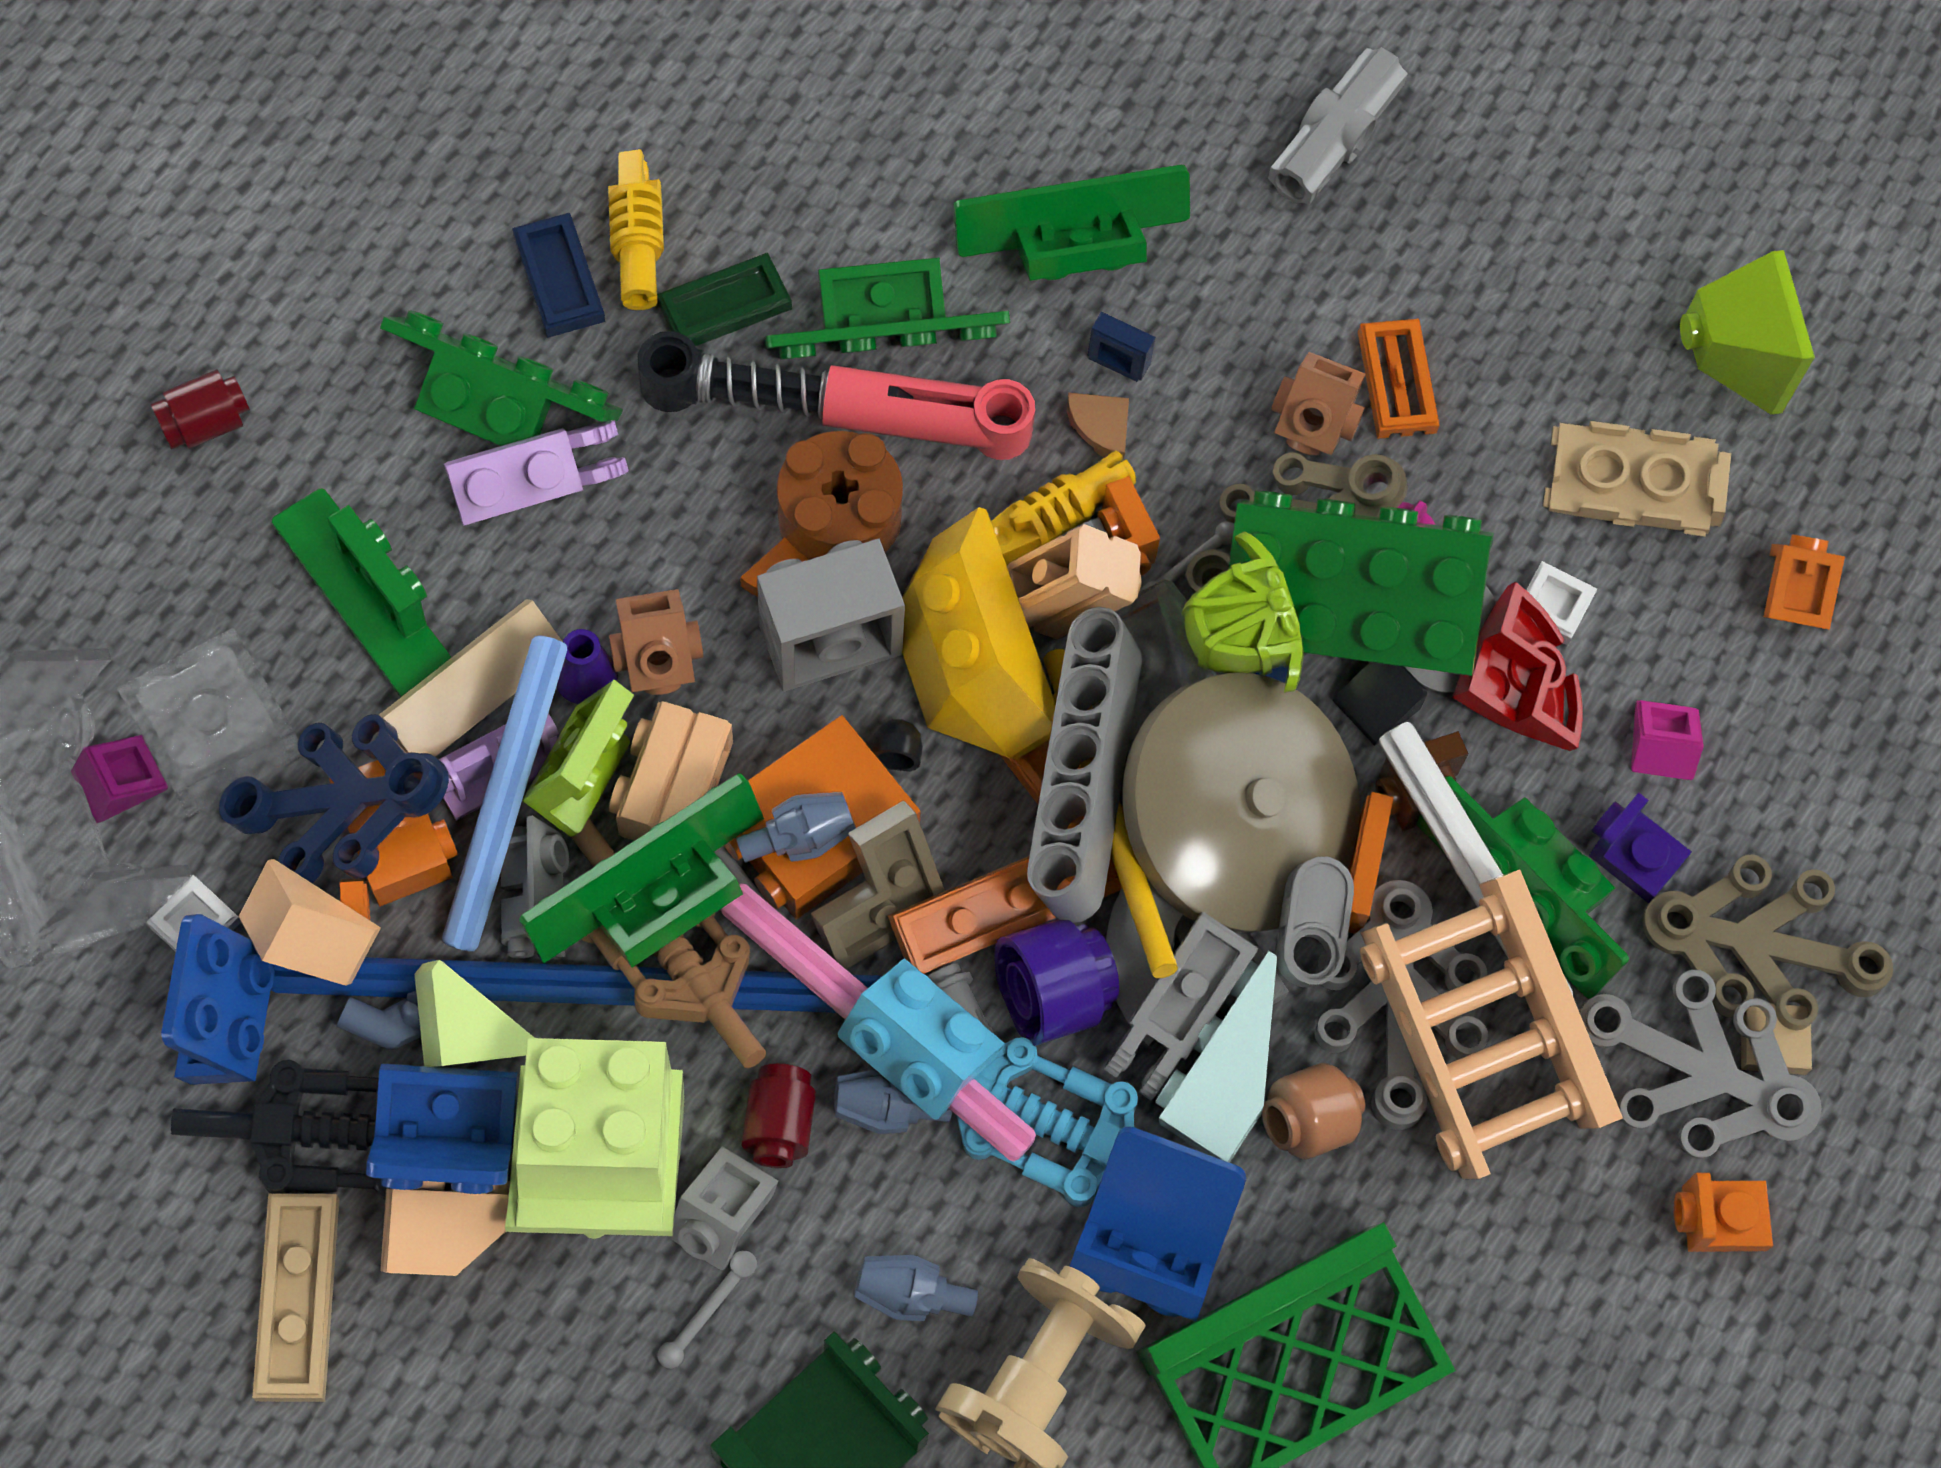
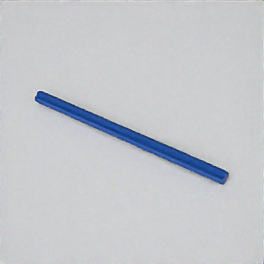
M365 957L352 984L347 986L275 965V978L271 991L288 994L407 998L408 993L416 991L415 972L423 963L436 960ZM441 960L490 1001L635 1006V989L622 971L615 970L612 966ZM637 967L646 979L673 981L664 968ZM746 971L732 1005L734 1009L837 1013L790 972ZM852 974L867 988L882 977V975Z

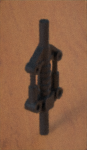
M282 1060L272 1068L270 1083L257 1103H255L254 1113L173 1109L171 1118L172 1135L251 1139L250 1142L260 1165L259 1178L270 1194H288L292 1190L337 1192L338 1187L375 1189L378 1195L386 1200V1189H391L381 1185V1178L369 1177L363 1173L339 1172V1167L294 1165L296 1142H301V1147L313 1148L314 1143H319V1147L324 1149H331L332 1144H338V1149L350 1150L351 1145H356L357 1150L368 1151L369 1146H372L376 1123V1120L371 1119L370 1114H359V1118L354 1119L352 1113H341L340 1118H336L334 1112H323L322 1116L318 1117L316 1116V1111H304L303 1116H300L299 1108L303 1093L347 1096L348 1091L378 1092V1077L349 1076V1071L302 1068L295 1061Z

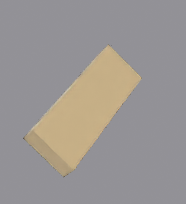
M526 599L380 713L379 716L396 728L398 733L397 743L406 753H427L436 757L516 693L531 640L535 636L543 635L562 640L534 601Z
M268 1193L252 1396L255 1401L325 1402L339 1197L337 1194Z

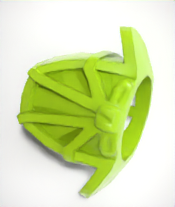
M1244 531L1236 535L1235 540L1252 560L1243 564L1239 562L1231 565L1230 569L1213 577L1185 603L1181 615L1185 618L1187 640L1194 655L1198 658L1197 665L1205 671L1209 669L1217 673H1259V675L1266 676L1272 673V669L1284 666L1288 670L1284 693L1294 692L1300 681L1304 657L1300 624L1284 574L1279 569L1274 557L1258 539Z

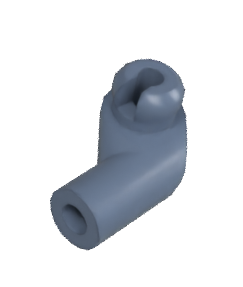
M416 991L408 993L406 999L382 1011L350 997L336 1027L386 1049L394 1050L421 1038Z

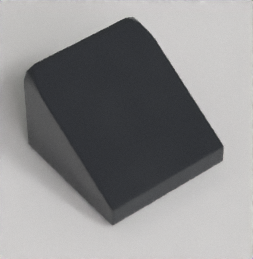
M1369 662L1334 696L1332 701L1375 746L1379 743V739L1383 734L1404 723L1421 709L1427 696V691L1404 666Z

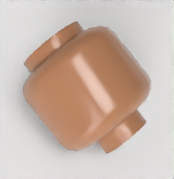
M1319 1063L1273 1082L1262 1111L1264 1127L1273 1144L1279 1149L1287 1150L1291 1155L1303 1160L1310 1159L1352 1143L1356 1139L1361 1129L1365 1099L1360 1086L1354 1079L1347 1077L1340 1069L1333 1065Z

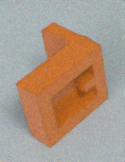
M1127 476L1106 484L1102 510L1098 511V518H1100L1108 538L1116 536L1138 545L1141 552L1139 573L1142 577L1151 569V564H1154L1156 561L1160 536L1130 477Z
M1791 534L1789 545L1772 544L1769 556L1776 557L1763 617L1830 630L1845 556L1827 553L1829 541Z
M1695 1173L1682 1186V1192L1676 1193L1674 1199L1675 1226L1679 1233L1686 1232L1688 1252L1768 1251L1773 1247L1766 1181H1711L1710 1173Z

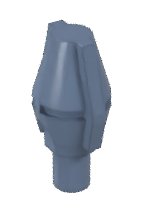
M843 792L801 794L793 796L771 809L774 819L766 821L767 827L737 837L736 839L744 862L776 852L778 856L787 853L790 861L793 862L813 859L823 855L849 836L848 833L856 829Z
M877 1070L841 1075L836 1079L834 1117L878 1134L907 1132L909 1123L916 1124L918 1119L949 1122L951 1119L952 1111L949 1108L939 1119H932Z
M867 1256L864 1258L859 1271L854 1297L893 1319L925 1321L926 1315L929 1313L938 1315L940 1310L972 1317L977 1304L978 1290L947 1283L946 1277L939 1276L940 1268L938 1265L918 1256Z

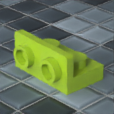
M612 680L575 707L522 800L570 837L575 836L584 828L630 744L629 738L623 734L627 727V722L622 719V716L634 694L616 680Z

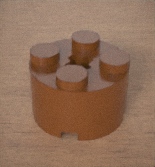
M831 431L793 444L786 453V459L782 464L777 481L778 526L782 539L785 537L795 549L809 560L826 555L836 545L851 540L865 543L880 538L886 553L900 533L903 481L900 469L895 459L886 450L884 442L871 433L858 434L848 431ZM836 502H844L845 504H836Z

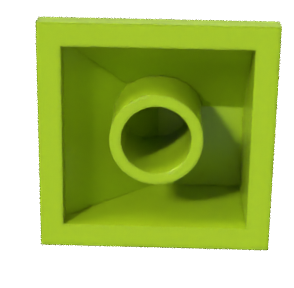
M1784 250L1772 251L1699 288L1686 314H1683L1680 320V335L1683 346L1687 350L1693 349L1698 369L1770 415L1783 413L1815 358Z

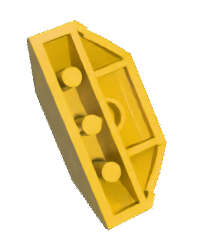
M978 507L932 539L902 596L905 604L902 653L927 728L1002 756L1018 759L1050 739L1056 704L987 509Z

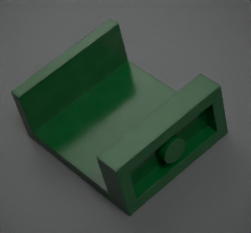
M834 1331L824 1340L823 1353L737 1432L730 1426L710 1445L712 1457L722 1468H902L927 1445L929 1433L922 1425L929 1419L919 1404L906 1391L899 1389L893 1395L876 1377V1374L881 1370V1366L860 1341L853 1338L846 1344Z

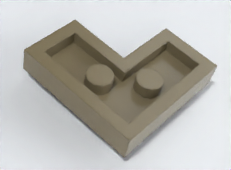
M904 800L848 833L866 881L811 913L827 954L845 969L850 968L897 940L888 915L945 892L917 814Z

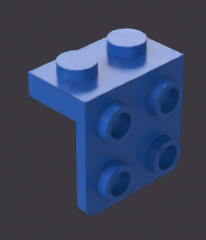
M202 914L186 915L181 921L161 1036L164 1044L179 1052L174 1078L190 1085L256 1081L259 1057L264 1044L263 1033L270 991L275 978V965L261 960L252 940Z
M381 1063L378 1081L375 1136L367 1158L366 1175L373 1178H381L382 1186L399 1190L418 1189L423 1186V1181L451 1183V1189L460 1193L484 1194L493 1191V1185L506 1184L512 1153L518 1072Z
M1135 1127L1122 1128L1115 1139L1070 1267L1081 1271L1093 1279L1100 1287L1098 1291L1107 1293L1118 1292L1147 1303L1151 1309L1162 1315L1170 1317L1182 1316L1197 1321L1215 1264L1245 1186L1246 1174L1244 1170L1232 1163Z

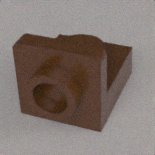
M1459 731L1424 742L1444 777L1451 776L1456 781L1455 776L1459 774L1469 754ZM1386 757L1379 773L1380 779H1377L1375 783L1376 793L1394 797L1390 816L1396 815L1403 832L1415 828L1421 813Z

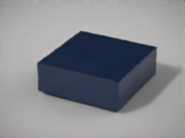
M1100 312L1091 329L1087 356H1089V360L1136 382L1138 380L1142 381L1151 364L1156 337L1104 312Z

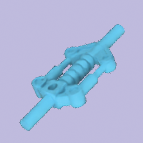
M1020 1037L1006 1042L996 1058L974 1079L1025 1123L1034 1128L1036 1135L1043 1138L1047 1134L1051 1136V1142L1060 1145L1061 1141L1067 1143L1066 1149L1074 1153L1080 1149L1084 1151L1083 1155L1073 1170L1067 1169L1033 1152L1030 1156L1024 1154L1015 1162L1010 1161L956 1115L964 1150L973 1159L982 1160L992 1155L1023 1169L1022 1175L1064 1194L1065 1199L1072 1206L1086 1207L1095 1199L1118 1132L1124 1127H1134V1113L1138 1101L1137 1092L1129 1083L1115 1082L1111 1084L1074 1066L1071 1070H1068L1037 1055L1036 1046H1033L1032 1042L1027 1038ZM1033 1069L1064 1083L1063 1089L1102 1106V1112L1096 1126L1093 1127L1089 1125L1090 1120L1083 1116H1080L1079 1120L1073 1118L1074 1112L1064 1108L1060 1112L1056 1110L1057 1104L1047 1101L1045 1105L1040 1102L1041 1097L1033 1093L1028 1097L1024 1095V1089L1015 1085L1012 1090L1007 1086L1010 1081Z

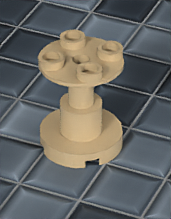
M1028 1258L1025 1265L1020 1269L1017 1278L1023 1287L1051 1312L1024 1357L1021 1359L1008 1355L985 1394L961 1384L951 1383L935 1410L941 1412L938 1417L942 1422L966 1442L985 1454L992 1450L1000 1456L1016 1462L1013 1468H1062L1068 1456L1062 1447L1044 1432L1067 1394L1066 1389L1058 1382L1060 1376L1086 1333L1111 1345L1132 1349L1146 1325L1139 1317L1127 1309L1115 1304H1111L1109 1307L1095 1297L1100 1289L1099 1285L1081 1271L1070 1266H1064L1060 1274H1057L1045 1264Z

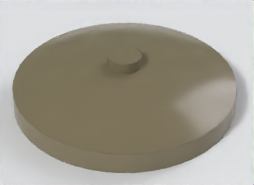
M1225 673L1198 680L1173 692L1149 714L1133 741L1124 772L1123 811L1125 825L1135 857L1152 886L1171 906L1189 919L1195 921L1201 912H1205L1235 933H1253L1278 929L1285 884L1292 870L1297 865L1315 857H1331L1340 861L1348 869L1359 832L1360 798L1357 779L1349 753L1339 733L1321 709L1298 690L1284 693L1285 683L1268 676L1254 673Z

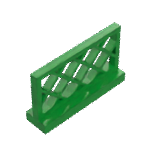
M1384 1222L1363 1229L1197 1318V1321H1191L1136 1351L1148 1375H1153L1200 1468H1219L1213 1456V1450L1220 1427L1255 1438L1248 1467L1246 1468H1280L1456 1371L1392 1251L1397 1245ZM1381 1269L1395 1293L1388 1319L1354 1308L1361 1280ZM1347 1288L1343 1304L1327 1299ZM1314 1305L1340 1313L1330 1350L1295 1339L1303 1311ZM1402 1310H1404L1412 1327L1399 1323ZM1351 1317L1385 1328L1375 1365L1341 1354ZM1289 1319L1285 1336L1269 1331V1329ZM1396 1332L1419 1339L1433 1366L1413 1377L1387 1370ZM1256 1336L1282 1345L1272 1382L1236 1371L1244 1343ZM1292 1349L1327 1360L1317 1397L1282 1386ZM1230 1351L1226 1367L1210 1363L1211 1360ZM1338 1363L1372 1374L1365 1403L1354 1409L1328 1401ZM1197 1368L1223 1376L1213 1414L1211 1415L1188 1407L1175 1380ZM1383 1379L1400 1383L1379 1395ZM1234 1380L1269 1391L1258 1430L1223 1419ZM1279 1395L1314 1406L1307 1435L1294 1442L1269 1434ZM1325 1410L1342 1415L1321 1426ZM1195 1419L1210 1423L1205 1439ZM1266 1442L1283 1447L1261 1459Z

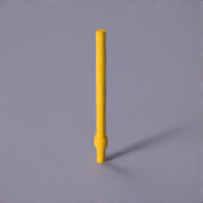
M1063 649L1052 650L1043 658L1054 690L1053 698L1055 704L1065 654ZM1091 705L1088 708V710L1094 709L1093 705ZM1094 757L1083 761L1080 764V768L1082 769L1089 765ZM1119 801L1111 857L1152 975L1155 978H1166L1173 975L1178 970V966L1146 875L1142 871L1130 844L1124 812Z

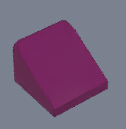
M142 735L84 747L71 770L96 823L103 822L168 789V785Z

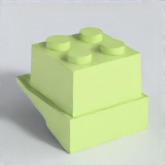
M528 1038L525 1065L520 1066L509 1199L505 1222L506 1232L584 1234L592 1239L600 1238L604 1235L673 1236L684 1114L683 1070L671 1069L666 1042Z

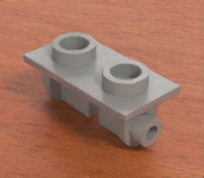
M533 815L527 816V827H514L501 869V888L506 891L523 888L522 896L501 900V943L508 947V956L512 958H528L534 955V948L519 918L523 913L537 905L543 898L563 888V873L567 871L569 866V852L562 834ZM565 950L556 956L565 957Z

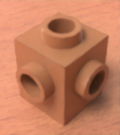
M1308 352L1299 366L1295 379L1284 376L1278 389L1271 411L1277 412L1281 416L1274 433L1287 438L1286 443L1301 453L1317 456L1324 452L1332 455L1341 438L1352 441L1365 409V407L1355 404V400L1366 374Z
M679 589L616 599L621 633L610 634L609 640L615 672L628 671L631 692L644 691L652 695H662L678 690L681 684L695 682L692 660L703 658L700 631L697 620L686 622Z

